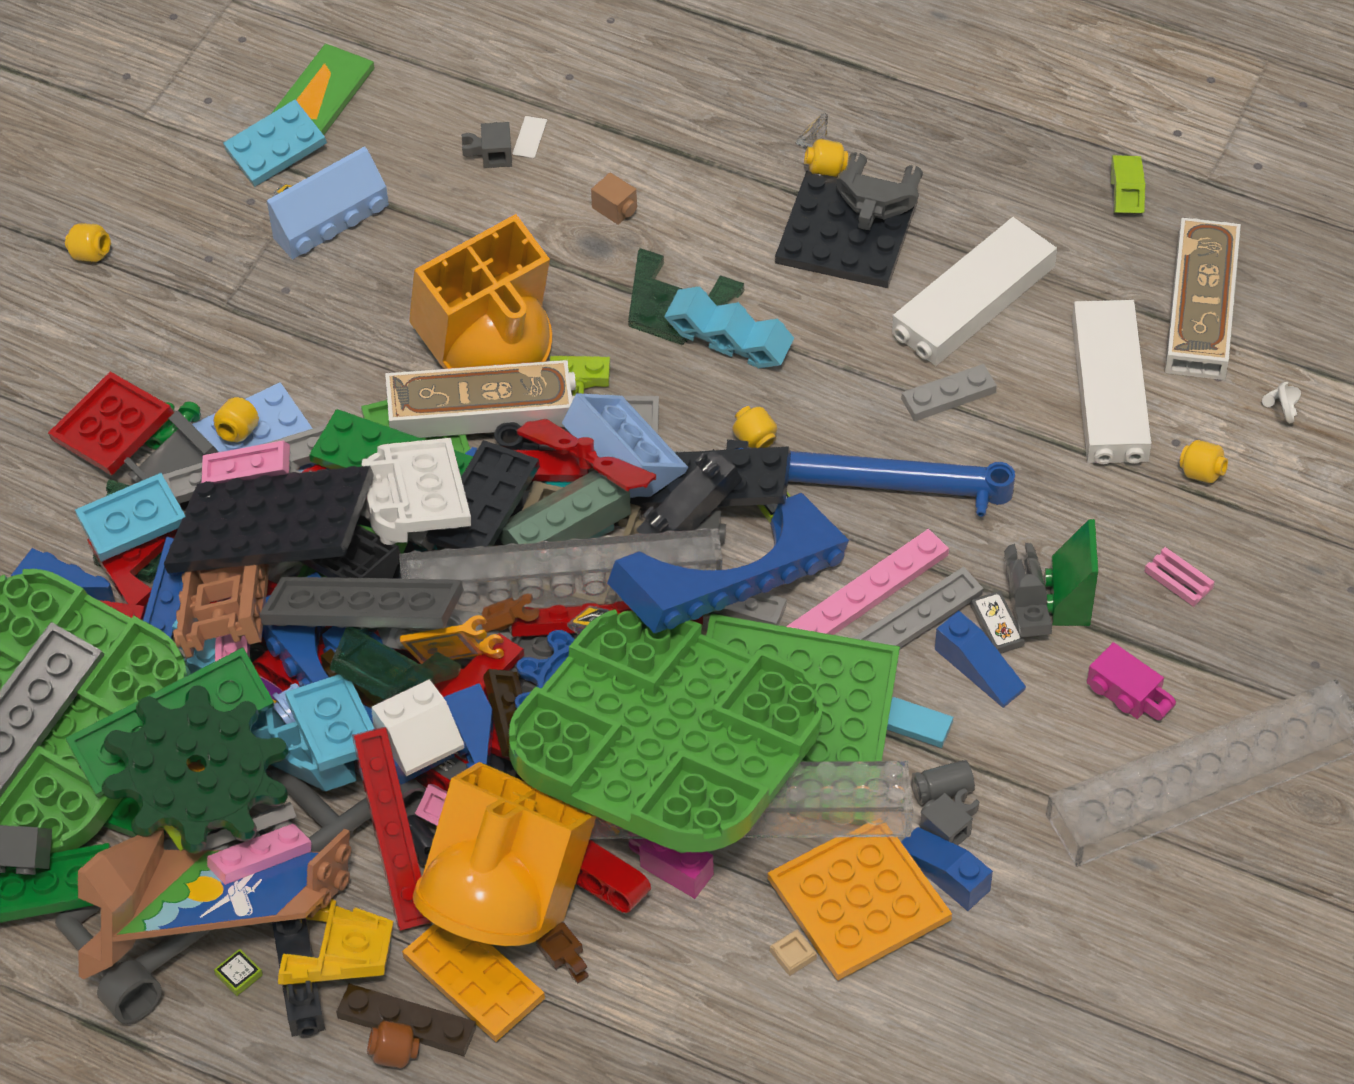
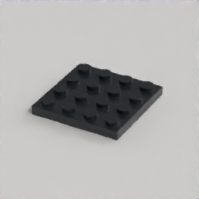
M806 171L775 254V264L889 288L917 203L913 208L902 214L887 219L875 217L870 230L858 228L860 214L856 213L841 196L836 184L837 177L812 174L810 171Z

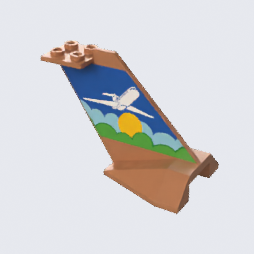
M162 827L149 837L137 835L97 853L78 870V898L101 908V931L78 951L79 977L86 979L113 966L133 947L136 939L306 917L312 918L321 908H325L334 895L340 890H344L349 882L350 831L343 829L320 852H308L226 885L207 867V856L222 850H203L194 854L185 850H164V828Z

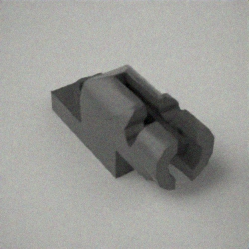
M1025 542L1027 558L1024 560L1023 566L1022 559L1017 560L1018 555L1015 543L1009 545L1004 551V559L1010 583L1009 598L1020 637L1052 634V622L1046 605L1047 592L1035 547L1032 543Z

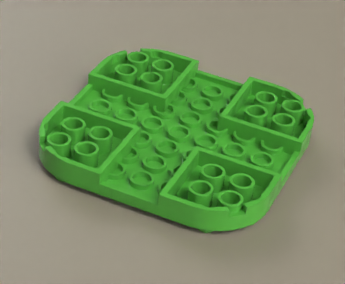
M22 569L23 574L8 578L5 574L0 576V690L50 622L102 650L104 653L103 658L78 690L74 700L41 745L37 746L0 797V825L52 829L50 853L77 849L88 842L98 833L123 799H109L104 794L96 797L72 753L66 737L190 675V669L177 645L160 629L134 615L131 618L88 595L84 588L53 572L41 569Z
M616 609L598 616L583 629L569 646V656L542 688L535 686L516 709L509 728V757L517 774L528 785L549 796L659 845L674 849L677 852L713 851L737 842L750 831L814 745L821 729L823 698L819 696L816 690L814 679L802 668L761 649H758L754 656L701 634L702 624L692 620L678 624L673 629H665L654 634L634 611H624L618 614Z

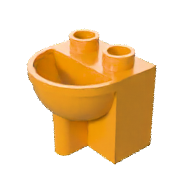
M517 214L414 269L409 322L444 369L547 362L552 345V328L542 304L550 258Z
M478 762L451 778L423 876L419 878L413 893L414 904L422 915L437 926L473 941L500 946H520L535 942L565 919L596 816L549 796L528 785L525 781Z

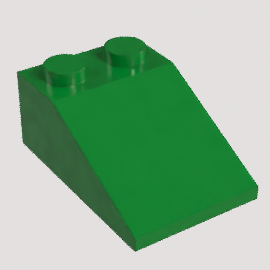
M1089 519L1052 555L1050 568H1045L1044 585L1045 587H1050L1051 594H1047L1046 605L1048 612L1052 613V626H1090L1098 578L1095 519Z

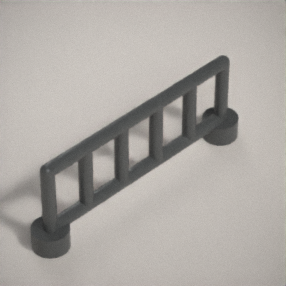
M354 760L355 772L361 776L358 761ZM274 766L269 769L273 775L271 779L282 783L286 787L288 794L323 827L309 837L311 840V852H320L343 829L352 832L371 818L367 798H364L339 816L303 780ZM415 778L400 785L407 817L415 814L426 791V788ZM262 829L259 831V834L261 836L266 834V832ZM171 838L164 841V850H179ZM93 905L62 911L56 917V927L79 951L93 938L81 923L101 908ZM211 930L158 936L157 938L160 942L135 960H126L119 964L116 962L113 966L99 972L102 976L97 990L99 1000L121 1023H133L142 1019L152 1011L161 996V985L150 973Z

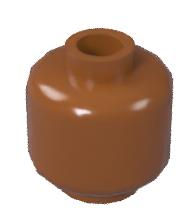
M382 1021L377 1028L372 1027L367 1054L372 1055V1059L377 1065L403 1069L408 1064L410 1058L416 1059L419 1039L413 1038V1029L408 1024Z

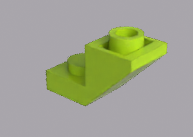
M1112 155L1111 185H1114V213H1144L1145 178L1141 156Z

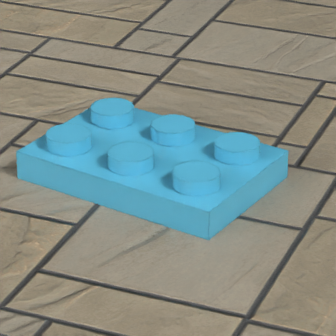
M296 99L223 142L225 150L254 187L327 143L325 136Z
M162 473L75 509L76 516L101 562L179 528L182 518L186 517Z
M347 672L285 692L286 702L319 772L357 759L352 734L375 728Z

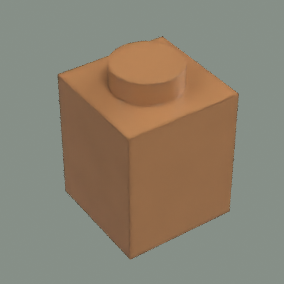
M611 172L591 188L592 208L617 225L626 217H631L637 209L636 188Z

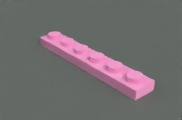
M927 529L786 627L834 635L949 555V548L933 532Z

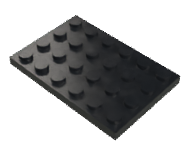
M350 466L341 469H321L303 473L292 472L273 477L263 475L257 479L250 480L235 478L225 483L214 484L211 481L197 484L185 511L186 517L182 518L164 561L167 573L345 556L374 477L371 466Z

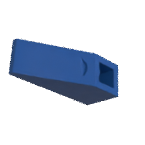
M32 548L11 574V576L23 574L22 569L50 571L84 588L88 595L97 600L115 602L112 587L108 580L101 576L95 577L75 564H66L49 552L42 553Z
M480 683L443 697L447 702L464 743V749L457 752L460 756L465 754L469 762L465 764L466 769L478 762L490 766L494 729L493 713Z

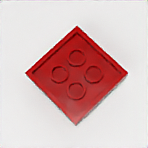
M110 371L48 434L52 441L112 476L125 463L124 460L127 457L130 458L174 412L169 404Z

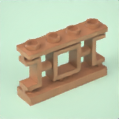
M269 564L182 573L183 590L179 592L181 604L180 610L176 611L178 624L177 629L173 631L177 647L183 649L186 658L194 656L195 648L197 651L203 650L205 640L231 634L234 642H239L243 635H245L248 644L261 642L263 625L260 612L266 603ZM232 597L231 599H228V600H224V601H220V602H216V603L210 604V602H213V601H217V600H221V599H225V598Z

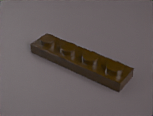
M350 983L336 1011L338 1019L371 1029L372 1027L377 1028L382 1021L408 1024L413 1029V1038H418L419 1043L465 1057L477 1028L476 1021Z

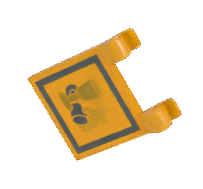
M481 615L471 617L462 625L400 636V642L422 665L482 654L495 659L504 656L502 649L492 650L496 643H503L501 636L493 634L487 637L485 630L476 631L478 625L487 623V620Z

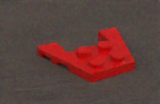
M178 528L102 562L89 538L87 541L93 554L106 574L109 575L116 590L127 604L144 606L148 603L152 589L136 578L135 575L163 551L166 537L174 538Z

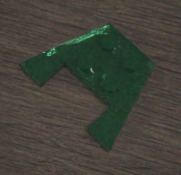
M640 248L637 255L628 326L684 345L689 339L682 337L664 317L677 291L682 288L656 280V276L664 265V256ZM720 275L708 296L717 306L728 304L735 296L739 298L744 293V283Z
M346 627L330 666V670L341 675L345 680L352 681L368 690L372 695L386 700L429 679L434 685L456 678L462 665L439 652H436L424 663L418 664L371 638L370 635L377 631L378 627Z

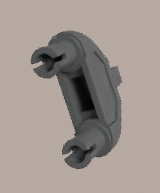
M857 152L850 154L845 170L838 174L836 184L844 200L856 213L860 214L858 228L870 230L875 217L887 219L910 210L917 203L919 197L917 187L923 176L921 168L916 166L913 175H911L913 165L907 166L901 183L861 175L867 163V158L860 153L857 162H855Z

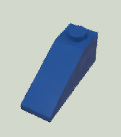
M957 611L936 628L935 650L1002 708L1026 689L1025 684L982 629L962 612Z
M920 827L914 829L901 841L923 874L967 911L990 892L993 871L968 850Z

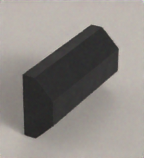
M356 524L345 556L301 560L299 562L329 578L392 579L401 553L399 546L382 543L380 536Z

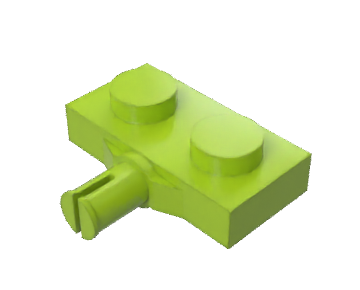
M550 356V361L567 360L569 372L575 373L576 390H572V396H575L576 393L584 394L585 388L594 386L609 387L610 357Z

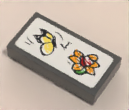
M1001 591L971 600V608L983 632L1000 654L1024 646L1025 639L1020 637L1017 623Z

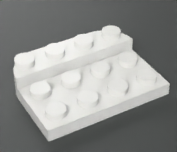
M451 438L384 444L377 446V453L362 460V466L370 465L374 474L366 496V503L371 526L375 533L380 536L382 543L392 545L397 542H408V532H424L427 530L471 526V515Z

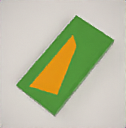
M325 43L273 112L296 99L322 134L325 135L374 70V61Z

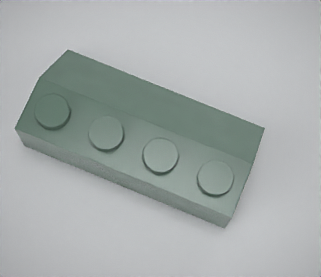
M593 470L511 516L498 539L525 572L528 573L630 515V491L622 489L608 480L606 476L600 475L597 470Z

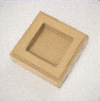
M798 929L770 946V953L789 976L817 959L816 951Z

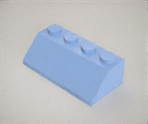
M365 146L267 200L273 239L291 259L309 252L317 245L332 239L335 235L357 225L360 221L375 213H379L389 206L387 187Z
M576 393L562 422L571 435L578 439L582 437L592 438L594 440V451H596L598 457H615L656 474V480L651 481L647 488L629 489L631 498L636 496L650 497L687 471L688 466L623 396Z

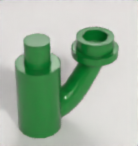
M165 402L169 404L172 410L174 411L175 406L170 402ZM184 402L179 407L178 411L189 422H197L201 417V409L194 402ZM168 419L145 444L149 448L157 450L178 428Z

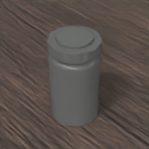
M967 760L912 774L913 792L920 805L926 804L932 799L937 800L944 793L949 797H954L961 789L965 788L967 793L975 790L973 773Z

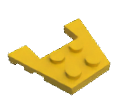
M331 899L329 904L325 908H321L312 918L306 917L308 920L327 922L319 957L283 954L278 973V984L286 985L305 983V981L309 980L317 982L384 975L394 921L356 907L352 912L336 906V900Z

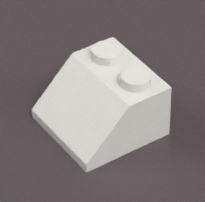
M430 679L372 706L373 726L375 729L386 727L393 759L406 776L464 749L463 740L447 702Z

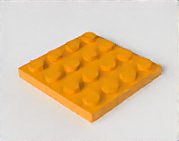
M881 814L768 872V881L837 981L952 920V913Z

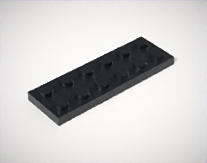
M789 446L715 450L736 467L742 478V481L717 507L785 504L791 461ZM712 450L675 452L688 466L687 471L650 497H630V504L639 505L641 511L648 510L651 506L656 509L696 468L695 460L703 452L708 455Z

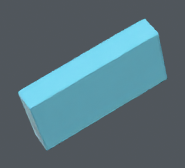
M892 697L887 730L942 748L953 724V716Z

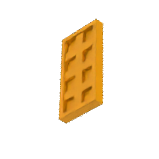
M433 924L402 951L403 958L467 1017L476 1021V1025L495 1042L545 999V993L491 944L458 936L436 924Z

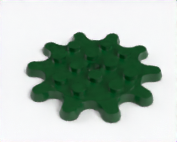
M200 685L193 686L186 693L184 706L177 709L165 708L154 697L146 696L136 705V714L143 723L142 729L133 733L114 730L104 739L103 745L105 750L122 758L125 763L123 771L110 775L103 781L102 792L104 796L109 799L131 798L138 803L140 810L131 823V829L135 835L149 837L162 826H173L181 834L183 849L189 853L194 854L203 851L206 847L208 833L215 828L227 829L240 841L252 840L257 833V826L249 815L251 808L260 803L280 806L288 798L286 787L266 774V769L269 765L280 762L287 757L288 746L281 738L261 739L251 732V727L257 721L259 712L255 704L250 701L241 702L231 711H219L210 705V694L205 687ZM201 760V764L205 766L204 770L194 772L187 767L189 763Z

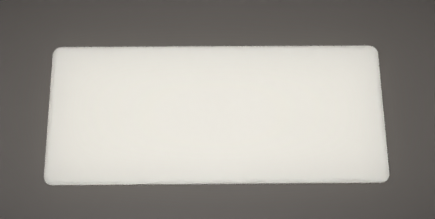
M525 116L513 155L535 158L547 119Z

